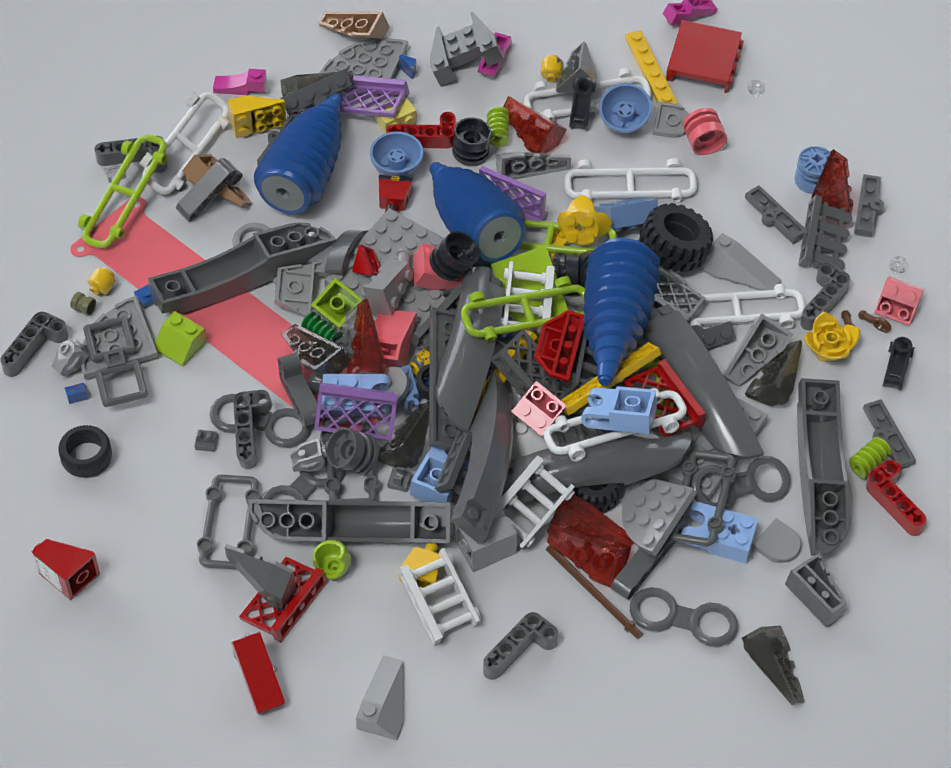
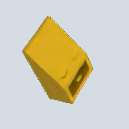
M244 95L227 100L230 125L236 139L279 128L286 121L284 99Z

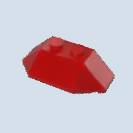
M566 310L542 325L534 359L550 377L569 381L584 325L583 314Z

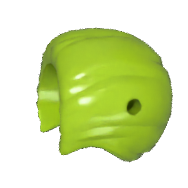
M327 540L314 548L312 561L315 569L320 568L324 570L325 576L328 579H338L349 569L351 556L345 545L341 542Z

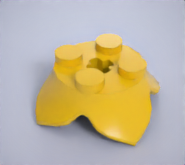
M583 194L575 198L570 203L568 210L562 211L557 218L560 230L566 236V240L569 243L582 247L595 245L597 239L604 236L612 224L610 217L603 212H596L592 201Z
M823 311L815 319L812 332L805 334L804 341L815 353L819 361H837L849 356L850 350L859 340L860 329L853 325L840 326L833 315Z

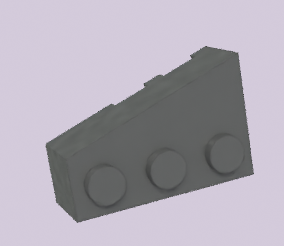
M818 553L793 568L788 575L785 585L827 627L841 618L847 604L838 586L830 578V571L828 568H825L821 560V554Z

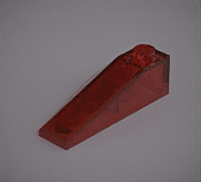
M511 96L507 97L503 105L509 111V124L513 126L517 136L522 139L527 150L532 153H547L560 144L567 130L566 128Z
M834 149L830 152L811 200L815 195L821 196V204L827 202L829 203L828 206L839 210L845 208V212L851 214L854 204L849 194L852 189L848 185L847 179L850 177L848 159Z
M364 299L357 305L354 330L357 333L353 341H351V347L354 348L352 359H348L347 374H384L385 364L383 363L382 348L369 301Z
M574 494L568 501L564 499L557 507L547 529V533L563 542L571 543L572 541L582 543L586 547H589V545L601 547L602 550L624 555L628 553L634 544L622 527L586 500Z
M551 523L547 539L549 545H552L561 555L575 563V566L587 573L590 579L610 588L614 579L627 564L631 551L630 546L555 523Z

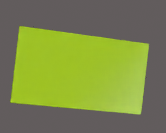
M546 245L491 264L495 277L503 282L502 288L505 289V294L507 280L503 279L504 269L508 268L509 261H513L512 271L536 274L546 273L547 266H553ZM554 270L553 288H556L555 280H557V276ZM514 278L511 281V287L544 289V284H541L539 281ZM563 294L552 296L550 318L556 317L568 310ZM540 298L528 300L530 306L539 307V305H543V300H539ZM515 302V303H509V304L521 305V302ZM509 311L508 317L511 316L514 321L527 322L525 313ZM533 314L535 320L541 319L538 315ZM531 331L538 336L534 341L538 344L540 334H537V331Z

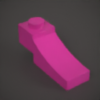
M683 0L682 3H668L662 14L670 25H680L682 20L689 21L700 16L714 15L718 8L711 0Z
M249 68L247 72L241 74L215 76L213 93L248 96L249 91L265 92L267 82L266 70Z

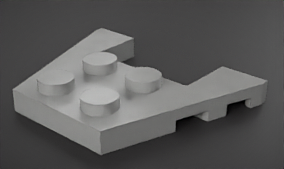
M316 261L309 265L302 266L298 264L278 268L274 304L302 316H306L309 312L314 311L316 315L321 316V320L325 319L329 323V320L311 307L314 275L327 277L330 274L325 273L326 262L319 263V261Z

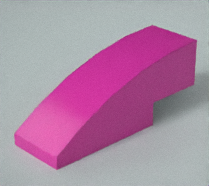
M495 32L494 36L505 60L512 45L511 36ZM483 57L477 71L478 73L494 77L504 60L488 66Z

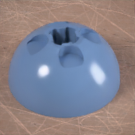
M629 83L618 84L608 89L602 96L599 104L600 116L605 125L611 130L623 134L633 133L641 129L649 120L652 111L651 99L647 92L641 87Z
M390 132L381 135L372 143L370 158L376 170L382 175L407 177L413 174L420 166L423 158V147L417 138L408 133Z

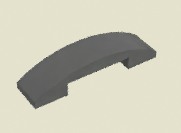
M347 230L343 232L329 252L324 269L325 273H343L349 264L348 255L369 230Z

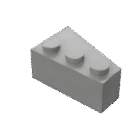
M388 259L379 268V274L370 278L371 282L369 285L365 284L363 286V290L371 313L392 316L395 308L399 305L402 295L405 294L409 281L413 278V271L407 261Z

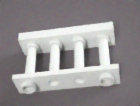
M509 261L508 268L504 269L503 279L507 280L505 296L539 291L511 287L512 278L539 281L541 284H544V289L541 290L553 288L555 266H547L546 273L536 274L512 271L513 261ZM552 296L540 298L539 300H543L542 306H530L532 313L538 315L541 319L550 318ZM505 304L500 326L522 323L508 321L509 311L524 313L522 305ZM542 327L527 330L537 331V334H540Z
M538 455L501 497L494 518L507 517L502 509L508 503L510 506L513 505L535 524L534 528L527 534L514 523L519 533L517 536L523 540L519 544L522 548L525 545L529 547L536 539L533 535L564 499L568 501L575 493L572 490L575 486L570 484L566 488L543 468L544 465L541 463L544 460ZM533 473L539 474L562 494L555 503L530 483L529 478ZM520 488L528 491L549 509L542 518L538 517L517 499L516 493Z
M444 548L440 549L438 554L440 559L415 570L410 569L408 564L401 566L398 571L433 645L441 642L445 631L467 621H471L473 627H476L480 621L479 618H481L477 607H473L452 565L454 561L451 554L446 553ZM444 566L449 577L424 588L418 587L415 581L417 577ZM451 584L453 585L457 593L456 596L433 606L427 605L425 601L426 595ZM460 602L462 603L466 611L465 614L441 625L439 623L436 624L433 618L436 613Z

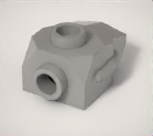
M70 340L62 342L51 367L62 376L69 375L80 368L89 354L83 350L85 346L77 340L75 342Z
M319 438L300 444L290 455L294 472L317 471L322 469L327 463L326 446H322Z

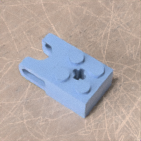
M323 374V383L386 390L390 387L391 378L385 374ZM322 397V404L326 409L335 404L331 397ZM344 399L339 403L345 412L355 406L350 399ZM365 401L359 405L365 415L374 409L370 402ZM388 404L378 408L384 417L388 416L390 409ZM338 405L329 411L332 417H339L344 414ZM357 408L348 414L349 416H363ZM374 411V412H373L372 414H370L368 417H381V416L379 415V413H378L377 411ZM327 414L323 415L324 418L329 417Z
M618 386L616 389L593 388L590 390L588 402L591 407H587L581 417L585 427L650 434L657 409L656 390Z
M432 447L429 453H427L411 481L410 496L425 502L451 501L455 494L453 490L439 493L434 489L448 456L443 449ZM464 459L463 469L468 471L469 463ZM458 475L456 481L460 485L463 478Z
M693 502L689 508V515L691 519L701 523V526H687L681 534L708 538L710 532L707 522L714 516L716 507L701 502ZM724 509L722 515L724 530L717 535L713 545L702 546L684 543L707 550V553L746 564L755 536L758 518Z

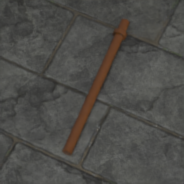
M552 545L546 548V551L625 627L624 630L627 633L630 632L636 639L643 635L635 626L636 623L626 618Z

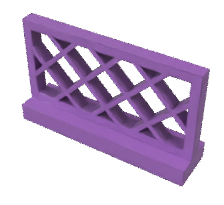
M348 75L351 86L336 92L342 96V102H345L340 112L395 117L404 97L408 98L410 94L406 80ZM353 96L356 97V99H354V100H351V101H349V102L347 101V99H349V98H351V97H353ZM370 97L372 98L371 101L363 103L364 100ZM385 99L388 100V102H386V103H384V104H382V105L379 104V102H381V101H383V100H385ZM357 103H360V104H361V105L358 106V107H351V106H353V105H355V104H357ZM372 105H377V107L373 109H368V107ZM390 106L393 107L391 111L384 110Z
M484 166L480 167L479 174L487 178L486 175L490 176V181L495 183L523 209L525 220H546L548 212L545 211V192ZM509 190H512V192L515 194V196H513V195L509 192ZM533 195L540 197V200H537ZM525 197H528L531 202L529 203Z
M321 382L314 430L335 432L340 428L337 422L346 416L352 424L349 429L355 427L358 432H361L356 425L366 419L372 428L362 433L372 435L378 439L392 440L398 393ZM322 397H331L335 404L326 409L322 404ZM344 399H350L355 405L347 412L339 404ZM365 401L370 402L374 407L366 415L359 407ZM384 404L393 405L392 413L386 417L378 409ZM338 405L344 414L335 421L329 411ZM355 408L363 415L356 423L348 415ZM374 411H377L382 420L374 426L367 417ZM325 414L333 422L328 427L319 426V420ZM385 421L389 426V435L380 434L376 427Z

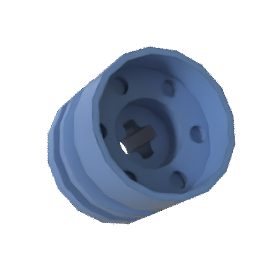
M810 146L799 154L794 179L795 184L800 190L809 194H821L830 188L836 165L833 153L824 147Z

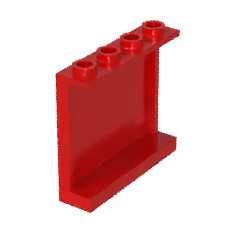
M682 20L667 67L666 80L672 82L674 75L707 81L725 85L724 93H727L728 86L732 87L734 77L731 75L736 73L737 64L735 62H739L741 52H738V50L743 48L742 32Z

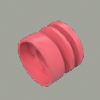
M700 108L691 112L684 119L683 129L693 152L697 155L715 153L726 144L728 137L714 109Z

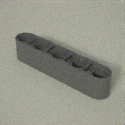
M682 528L678 529L677 534H681ZM669 536L656 556L650 555L639 548L614 579L611 590L629 600L676 541H673Z

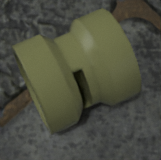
M76 292L71 299L70 307L76 311L80 310L83 314L89 316L96 307V299L90 296L86 297L84 293Z

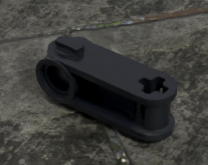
M588 76L573 79L572 89L574 90L569 127L577 126L587 130L592 95L595 93L597 83ZM580 82H587L589 85L588 90H582Z
M898 337L894 339V342H890L888 350L890 357L882 386L889 385L897 387L898 390L902 389L909 358L913 357L915 349L908 338Z

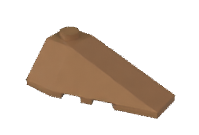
M324 12L318 22L319 26L356 38L384 39L390 28L383 12Z
M212 154L194 155L182 172L186 175L188 181L196 184L218 160ZM227 184L218 194L240 206L252 203L238 186Z

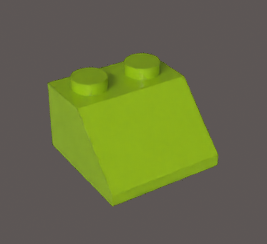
M334 278L311 304V307L337 328L341 329L350 323L364 308V300L337 278Z
M174 311L161 326L154 343L156 351L183 367L206 343L205 329Z

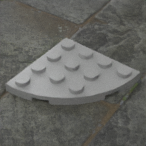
M387 38V41L371 39L350 45L339 51L336 57L326 62L320 71V78L328 77L345 69L347 75L393 79L399 66V56L404 55L408 47V41Z
M136 296L117 303L115 308L106 314L103 313L94 322L126 316L129 321L136 351L124 355L125 361L138 360L143 362L158 357ZM122 324L92 331L97 353L127 347ZM85 338V339H84V342H83V345L85 346V348H84L83 350H84L87 354H89V350H88V346H87V342H86V338ZM90 354L84 363L81 364L84 379L94 377L97 369L107 367L105 360L93 362Z
M645 478L629 484L622 505V521L625 531L642 551L656 556L697 492L691 487L652 478Z

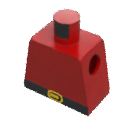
M379 175V208L385 209V212L389 208L395 212L396 210L404 211L413 192V178Z

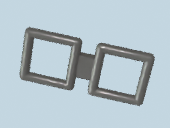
M121 316L85 325L83 331L91 360L93 362L105 360L107 366L95 371L103 406L111 407L147 398L148 391L140 362L138 360L126 362L124 355L136 351L128 318ZM122 324L127 347L97 353L92 331ZM134 369L140 392L109 399L103 376Z

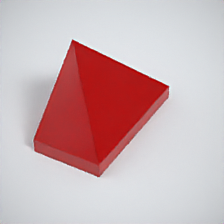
M360 245L352 272L370 277L377 276L381 266L374 249Z

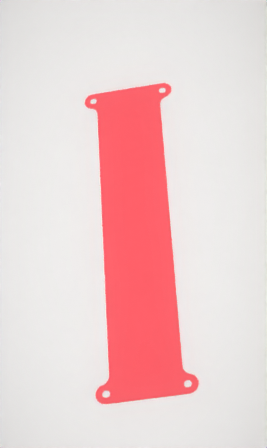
M142 197L137 201L140 205L133 208L122 227L125 230L122 239L116 238L112 245L102 249L86 244L81 237L70 248V252L76 257H83L85 255L96 256L137 289L148 285V278L205 261V259L144 214L146 201ZM129 200L92 229L90 238L105 241L109 236L110 228L115 226ZM83 246L84 250L79 252L77 247ZM248 291L206 307L181 313L182 316L205 329L206 341L291 407L293 405L279 377L278 358L296 352L299 355L302 374L307 383L312 372H324L313 362V357L324 350V348ZM340 362L328 372H324V374H357L343 362ZM313 393V395H314V397H315V399H316V401H317V403H318V396H319V395ZM323 417V421L319 422V426H323L326 418ZM381 417L367 418L371 421L372 424H374ZM338 424L340 428L352 426V424ZM362 424L356 425L359 430L362 429Z

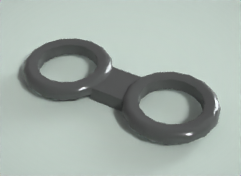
M236 394L223 395L211 406L209 414L211 422L217 429L223 432L235 433V424L222 422L218 418V411L223 405L233 402ZM243 401L240 404L246 405L247 402ZM284 408L273 413L269 411L267 413L254 414L255 429L264 431L266 438L278 447L289 448L297 446L309 435L310 425L305 427L302 425V430L294 438L283 439L273 433V424L280 418L293 417L301 423L295 409ZM244 419V420H242L240 423H241V424H245V423H247L249 420H248V419Z
M761 456L754 459L749 464L746 472L736 473L737 479L734 483L730 484L724 509L728 508L734 501L736 494L752 492L763 501L781 499L788 492L791 484L787 467L779 459L772 456ZM769 464L779 471L782 484L777 492L767 493L757 486L754 474L760 465ZM707 465L700 468L694 474L691 488H694L697 492L694 497L696 502L717 506V502H711L702 495L700 482L702 477L709 473L720 476L722 467Z
M337 468L335 478L340 481L345 470ZM299 471L300 476L291 485L272 487L263 494L261 499H271L276 495L287 494L296 500H306L317 487L324 488V483L328 478L318 479L311 476L307 471Z
M654 587L640 590L633 596L630 602V614L633 621L639 627L646 630L660 631L667 629L671 625L689 630L699 642L707 646L716 647L729 643L734 639L738 631V621L735 614L727 606L720 603L709 602L700 605L696 609L677 605L675 598L669 592ZM647 597H659L668 604L670 612L661 621H648L640 615L638 611L639 603ZM718 612L727 618L730 624L729 630L723 636L710 637L700 630L698 620L704 613Z

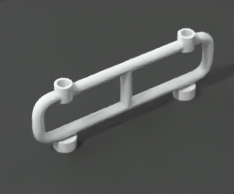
M629 68L620 69L616 79L597 81L596 83L597 89L623 83L638 82L642 84L649 97L651 98L652 96L648 81L642 76H632ZM544 81L536 82L533 85L534 91L528 93L524 98L526 113L532 119H544L545 123L551 124L555 121V117L571 115L572 108L554 111L546 109L541 113L533 111L531 99L565 94L558 93L556 88L548 89ZM591 101L590 112L599 111V104H593V101Z
M193 92L185 102L191 108L165 142L167 143L168 150L175 139H177L193 151V153L167 187L160 186L150 178L147 185L156 192L170 194L174 189L179 190L184 183L182 180L185 176L182 172L184 167L194 155H200L220 128L224 129L229 123L227 120L229 116L228 104L216 94L205 92L198 96ZM206 99H210L222 108L223 113L197 146L183 136L181 132ZM148 152L139 163L144 167L143 176L152 162V155Z
M678 158L667 160V167L592 169L591 161L584 159L577 163L578 169H573L566 173L564 187L566 194L574 199L582 194L591 201L592 199L671 197L672 202L679 203L682 201V197L692 196L696 192L697 178L691 169L681 167V161ZM685 174L689 177L690 188L688 190L673 188L672 190L635 191L634 175ZM626 175L628 191L592 192L589 189H584L581 192H575L572 190L571 178L574 176Z
M783 284L775 285L774 290L701 294L706 297L705 301L731 300L734 316L691 318L688 323L690 326L721 324L727 321L732 323L754 322L760 314L742 315L739 299L769 297L784 299L786 296H792L797 300L798 311L764 314L773 321L779 320V325L783 328L790 329L795 325L794 319L802 316V311L806 305L804 297L799 291L785 289ZM693 297L689 298L690 303L698 302ZM676 298L677 303H685L684 298Z
M657 388L650 389L656 390L657 404L663 399L670 398L675 401L679 409L676 413L654 419L651 428L662 425L666 433L675 432L679 428L678 420L682 419L687 411L682 397L674 391L659 392ZM562 415L555 419V424L545 429L543 436L551 452L558 455L568 454L572 461L577 462L585 457V448L634 433L613 431L564 447H558L553 441L552 433L556 431L566 432L570 427L583 424L581 421L582 416L567 420Z

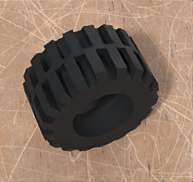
M621 483L600 484L605 487L602 490H592L587 486L573 488L572 490L575 493L571 499H573L575 505H578L580 510L585 509L586 513L590 514V511L594 512V514H598L599 511L605 513L607 509L611 510L613 505L617 504Z

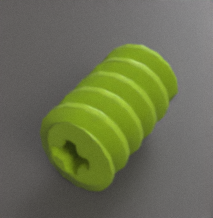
M494 107L487 113V123L491 128L490 144L502 147L509 141V111L504 107Z
M874 437L860 451L850 457L849 465L856 476L864 479L877 465L882 464V461L887 459V455H891V448L885 440Z

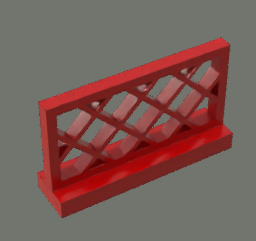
M665 359L659 361L657 367L624 380V385L629 388H636L632 384L638 382L643 384L642 389H645L646 385L657 387L658 390L663 388L674 391L682 397L687 408L685 416L690 420L687 422L678 420L679 428L673 433H666L662 425L656 427L663 437L671 436L694 425L697 428L704 426V410ZM655 374L659 377V382L648 380L650 376ZM667 398L663 399L667 400L665 406L657 404V409L662 410L663 414L662 416L655 415L654 419L665 416L666 412H678L679 409L668 407L670 401H675Z
M285 557L281 564L285 566L291 565L295 568L294 576L297 578L295 586L296 588L299 587V591L291 597L287 607L281 611H276V607H273V613L262 615L261 609L271 607V605L267 602L260 604L262 596L257 593L239 616L240 620L273 635L274 640L280 643L327 583L324 570L320 568L314 570L288 557ZM306 573L311 575L307 580L300 581L299 575ZM259 610L260 616L248 617L250 612ZM275 618L276 621L271 627L264 625V620Z

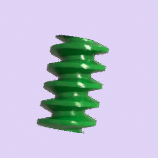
M314 311L309 312L301 323V331L320 346H323L324 349L343 336L341 331L337 332L338 329L336 327L332 328L330 323H327L325 319L321 320V316L316 315Z

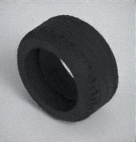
M76 426L68 430L59 442L58 452L62 466L73 476L88 478L100 474L111 461L112 449L107 434L96 426ZM84 443H93L101 447L99 452L89 459L80 460L70 456L75 447Z

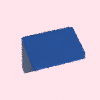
M400 55L399 68L411 79H413L417 71L416 58Z
M84 383L64 387L69 404L88 399Z

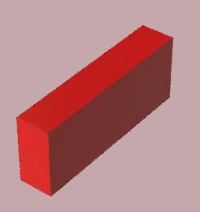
M257 632L231 642L256 714L285 704L261 633Z

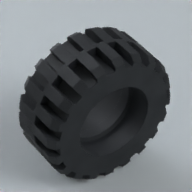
M666 203L657 206L650 211L640 231V242L648 246L658 256L660 265L666 270L672 269L674 272H687L700 267L712 246L714 237L709 223L703 219L701 214L694 212L695 210L692 208L688 209L684 205H676V203H670L669 205Z

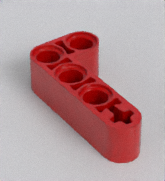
M443 112L440 115V125L392 124L387 127L386 133H408L417 138L423 148L448 149L453 146L456 117L452 112Z
M888 460L869 473L865 486L866 490L908 534L919 536L923 532L927 520L926 516L895 484L898 480L901 466L895 460Z

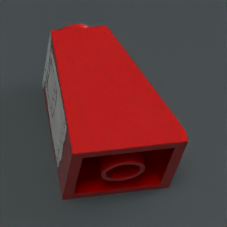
M45 539L42 543H38L31 551L37 573L69 600H72L100 575L96 555L93 551L50 539Z

